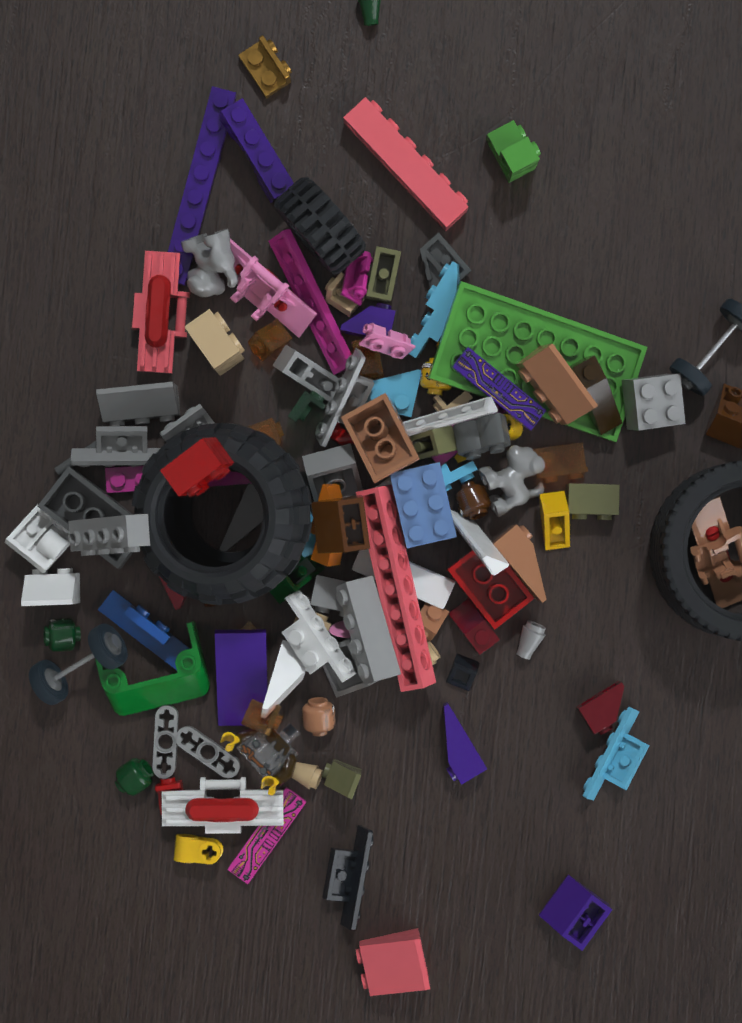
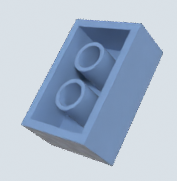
M440 462L398 471L390 475L406 548L457 537Z

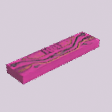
M286 787L283 790L284 825L258 826L227 870L248 884L307 801Z

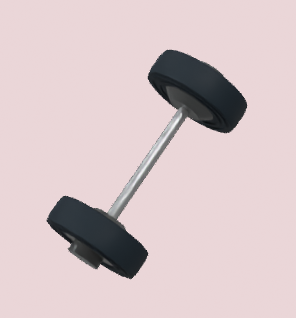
M729 298L720 307V312L729 321L731 326L701 362L694 366L681 358H677L669 369L672 374H680L681 385L686 390H691L700 396H704L711 389L712 384L700 369L735 328L742 332V304L736 300Z
M100 624L88 634V644L92 653L63 671L49 660H42L34 664L29 670V681L33 691L44 703L55 705L63 701L68 695L69 688L65 675L91 659L96 658L107 669H115L123 665L127 660L128 653L121 635L112 626Z

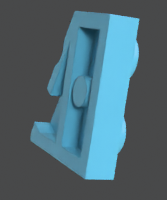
M418 369L373 380L375 384L366 403L386 393L392 400L398 414L411 418L422 370Z

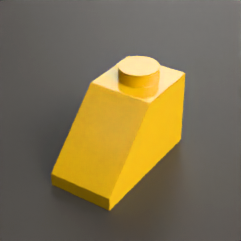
M558 491L539 494L545 550L570 547V518L565 492Z

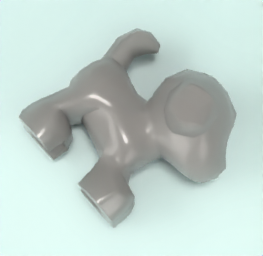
M228 229L217 231L212 235L205 233L181 241L183 250L186 253H193L195 262L198 265L187 274V286L193 294L199 297L222 294L225 291V284L218 272L225 274L228 287L233 288L237 285L238 276L234 270L235 258L231 250Z
M511 446L506 452L508 466L501 471L495 472L490 466L478 469L483 484L488 485L489 490L500 487L504 492L501 497L499 495L489 496L491 509L497 517L503 516L514 506L523 505L530 498L538 497L539 494L544 492L545 487L541 482L534 489H528L524 484L525 478L541 473L545 468L544 459L538 456L530 447Z

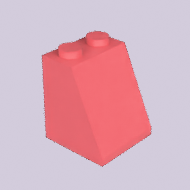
M418 928L359 941L360 949H355L358 964H363L365 973L361 974L363 988L369 989L370 996L430 989L429 976Z

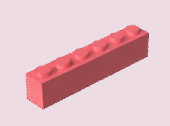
M365 97L343 117L344 124L446 232L468 211V200L461 192L457 191L455 193L449 186L451 184L449 179L443 173L438 175L432 168L434 166L432 161L426 155L421 157L415 150L417 148L415 143L408 136L404 138L398 132L400 130L398 125L391 118L387 120L381 114L383 110L374 100L370 102Z

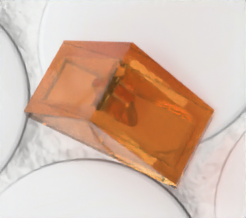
M363 339L352 341L353 352L355 348L360 349L366 357L359 375L371 380L384 378L380 352L360 346L359 343Z

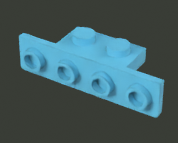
M628 707L627 710L620 714L618 728L615 733L613 732L609 736L606 743L608 747L604 755L599 756L595 763L596 770L593 776L589 777L584 784L583 790L585 792L583 797L594 801L605 779L622 789H628L650 746L628 734L639 714V711Z

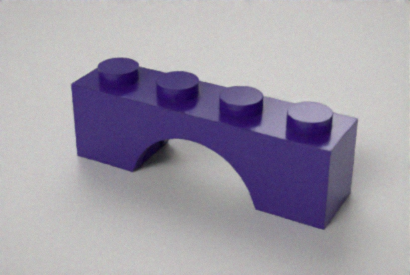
M242 98L221 110L218 117L230 137L238 143L255 171L259 185L270 203H272L291 187L294 182Z

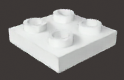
M37 504L6 538L4 543L45 574L70 546L68 541L69 531L37 507Z

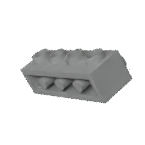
M148 514L68 521L71 552L81 551V556L140 552V546H150Z
M373 575L336 586L337 601L343 609V622L346 629L349 630L351 650L356 655L358 675L363 680L364 685L400 675V668Z

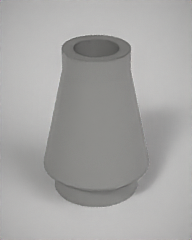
M528 620L526 625L522 626L516 654L530 660L532 654L546 636L544 633L546 628L541 624Z

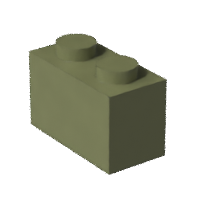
M376 246L365 299L386 304L391 302L401 251Z
M566 484V500L569 514H572V519H587V515H597V520H612V515H619L620 485Z

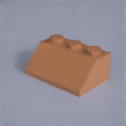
M553 343L539 346L516 364L520 369L518 371L520 377L526 383L530 382L535 389L533 391L534 396L540 403L547 405L550 409L548 414L556 424L568 425L598 406Z

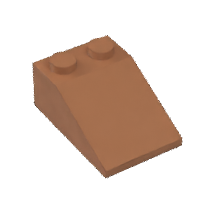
M386 393L341 417L374 483L420 459L392 400Z
M512 525L492 543L535 599L543 603L547 599L534 545L530 541L533 536L524 525Z

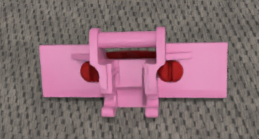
M230 239L231 250L235 258L234 270L238 276L237 291L230 299L237 303L243 297L247 298L258 308L251 315L255 321H258L268 311L300 338L317 313L289 289V285L286 282L283 284L275 274L261 265L256 256L251 257Z

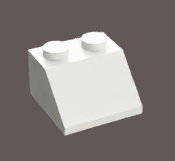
M73 568L57 569V574H48V571L44 574L39 569L32 570V575H25L21 606L80 603V573H73Z

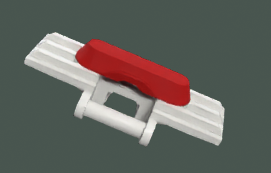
M201 777L200 790L162 791V826H205V834L241 833L242 826L284 825L283 790H276L272 796L268 795V790H247L246 777H241L240 780H206V777ZM240 789V796L217 799L208 797L206 790Z

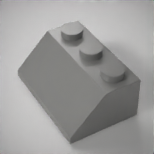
M173 382L96 389L102 421L110 423V426H125L126 421H135V425L149 424L150 419L160 418V422L175 421V416H181L178 386Z

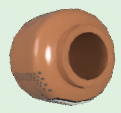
M311 698L303 706L302 719L304 729L312 732L313 736H325L328 731L334 728L336 724L335 708L327 698Z

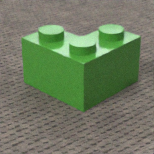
M513 120L487 134L486 141L509 183L536 169L540 160V150L534 141L530 142L529 138L526 137L521 125L517 126Z

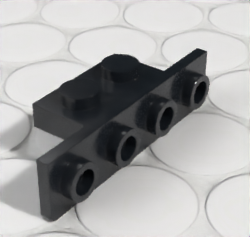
M362 825L357 826L353 850L331 848L322 896L326 900L344 901L340 924L349 930H356L357 923L360 920V903L365 892L364 880L369 869L368 858L370 848L373 845V831Z

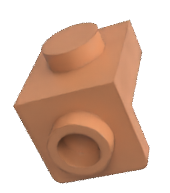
M425 602L420 612L426 639L429 642L437 634L449 611Z

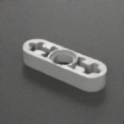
M172 705L160 707L155 714L152 769L154 774L162 779L172 776L177 764L178 745L176 742L179 712ZM166 709L169 710L171 715H174V719L169 720L168 728L174 727V732L171 730L159 731V726L165 727V719L161 718L160 715L164 714ZM167 734L172 737L173 744L170 748L165 749L160 746L159 738L161 735ZM158 752L164 754L173 753L172 756H167V765H171V769H168L166 773H162V769L158 768V765L163 762V755L158 756Z
M184 726L177 732L176 743L180 748L224 778H232L237 775L240 770V761L235 755L226 751L225 748L192 726ZM189 731L192 732L191 738L196 742L199 741V737L204 740L197 747L196 752L192 750L195 744L192 742H187L186 744L182 742L184 739L181 735L182 732L185 734ZM204 745L214 747L215 756L213 758L206 759L202 756L201 749ZM220 752L224 754L221 758L225 762L232 760L234 762V771L229 770L225 772L223 770L225 766L221 762H218L217 766L213 764L219 757Z

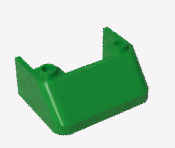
M195 621L186 623L192 648L183 650L177 655L175 661L177 673L129 685L127 676L121 669H107L96 660L102 687L114 712L126 716L199 698L209 691L210 679Z

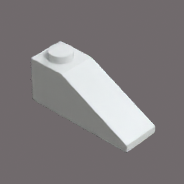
M286 640L282 641L262 707V718H266L303 680L307 671Z

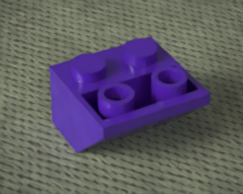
M568 874L538 915L561 936L583 951L611 913L612 908L607 902Z

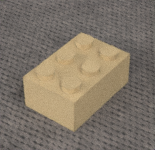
M208 309L184 326L220 376L244 360L241 354L245 351L233 333L227 334L230 329L218 312L213 314Z

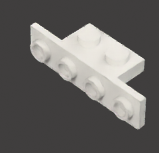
M300 590L285 597L299 620L282 631V634L309 674H312L328 662L342 683L353 677L356 671L353 669L352 662L345 657L339 648L337 640L330 635L322 618L311 607L309 599Z

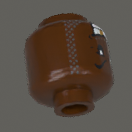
M474 481L462 484L460 486L461 490L455 495L460 514L463 517H468L469 520H477L486 516L491 507V501L485 486L475 484Z

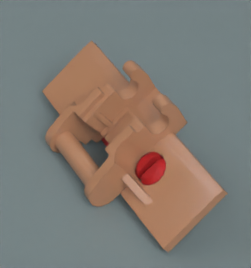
M718 495L708 502L697 515L691 528L697 545L690 547L700 582L703 585L709 583L715 604L724 608L742 600V527L737 526L730 529L720 496ZM733 541L735 542L740 561L730 559L728 544Z

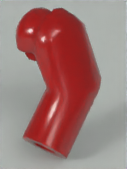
M337 422L330 438L340 446L349 443L354 444L349 432Z

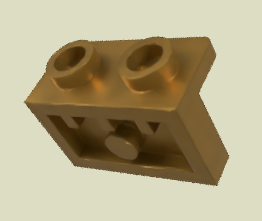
M262 35L258 38L259 42L238 56L267 99L291 83L289 74L292 71L285 60L280 62L276 56L278 50L272 40L266 41Z

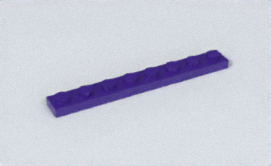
M214 86L211 88L168 252L181 254L179 285L186 286L187 274L191 269L194 255L183 250L181 241L200 235L227 130L218 116L221 110L235 103L237 96L236 92Z

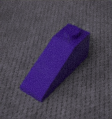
M448 702L443 704L447 761L450 765L446 769L453 781L458 779L462 785L487 770V767Z

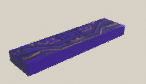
M466 347L451 367L487 397H492L494 403L528 430H532L546 412L542 406L469 347Z

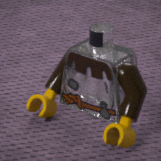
M291 723L280 733L271 725H262L235 734L226 732L222 735L221 743L224 741L230 742L225 747L226 751L230 752L235 744L239 745L237 749L262 775L261 789L265 786H270L268 795H274L276 787H280L293 777L298 752L290 743L300 735V732Z

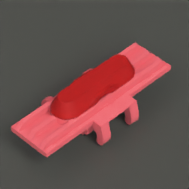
M145 251L142 293H134L133 298L134 308L131 329H140L137 371L172 374L175 338H187L184 326L186 324L187 299L190 298V293L178 291L180 253ZM170 298H177L175 331L168 330Z

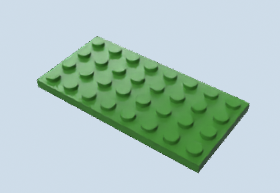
M460 281L428 379L486 398L485 394L451 368L466 347H469L546 410L542 418L553 421L548 414L550 409L545 403H540L533 394L535 389L530 382L526 383L518 373L520 369L516 365L539 346L553 343L569 366L585 357L595 355L608 380L623 424L625 407L622 380L638 378L647 347ZM586 413L565 426L617 442L622 424L600 435L590 415Z

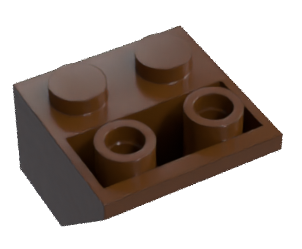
M724 383L710 415L705 435L742 449V390Z
M362 495L312 502L311 509L318 553H339L370 549L364 498Z

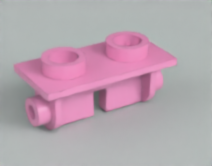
M374 323L364 325L363 333L366 334V337L359 343L360 346L369 348L372 351H378L399 359H403L415 348L407 334L389 330L388 336H386V328Z

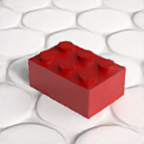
M470 550L446 569L494 630L535 599L510 566L494 576L473 550Z

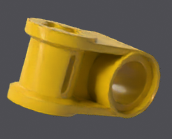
M176 834L173 860L182 863L213 864L222 856L224 848L222 843L215 838L198 837L191 834ZM209 846H212L213 851H217L212 857L209 856L208 851H205Z

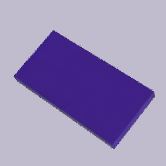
M266 629L215 630L218 726L269 725V715L266 718L261 717L262 707L268 691Z

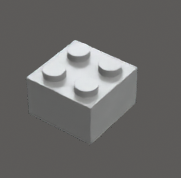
M661 374L622 380L627 430L640 431L686 424L680 374Z

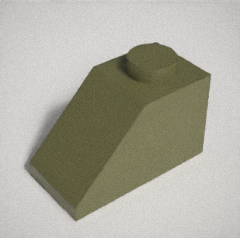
M453 426L436 428L410 436L420 458L417 461L457 450Z
M333 758L332 764L326 763L321 777L326 778L325 786L352 799L361 778L362 769Z

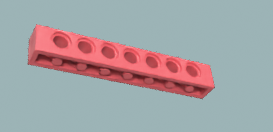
M392 484L356 492V496L362 495L364 498L370 543L369 553L380 602L401 672L400 675H397L400 691L425 688L436 683Z

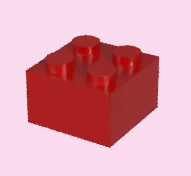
M216 437L202 438L160 471L179 497L187 495L192 497L194 495L199 496L210 487L208 485L210 481L220 480L230 472L229 467L234 464V461Z

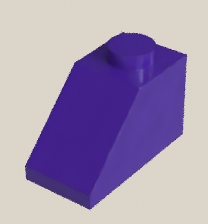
M377 303L376 306H369L343 323L340 332L365 338L366 334L363 333L364 325L374 323L386 328V336H388V331L392 330L396 311L391 310L392 306Z

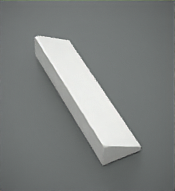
M486 397L404 421L403 424L410 437L428 430L452 426L498 412V409L492 397Z
M451 510L455 528L489 572L495 576L507 568L509 563L477 523Z
M369 549L360 550L352 570L367 577L373 575L375 580ZM409 561L417 599L444 609L456 581Z

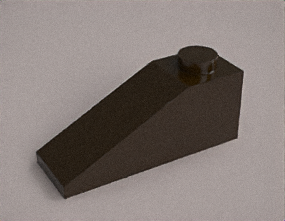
M595 355L585 357L571 365L570 368L598 404L596 408L588 412L598 433L603 435L622 424L608 380Z

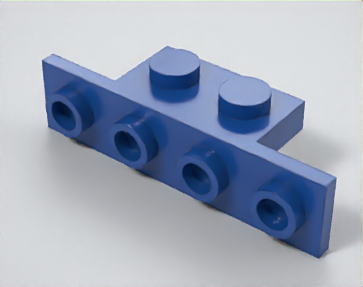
M112 590L98 609V611L174 669H176L175 661L177 655L183 650L190 649L169 633L170 628L160 620L155 622L148 617L150 613L140 605L135 607L114 590Z

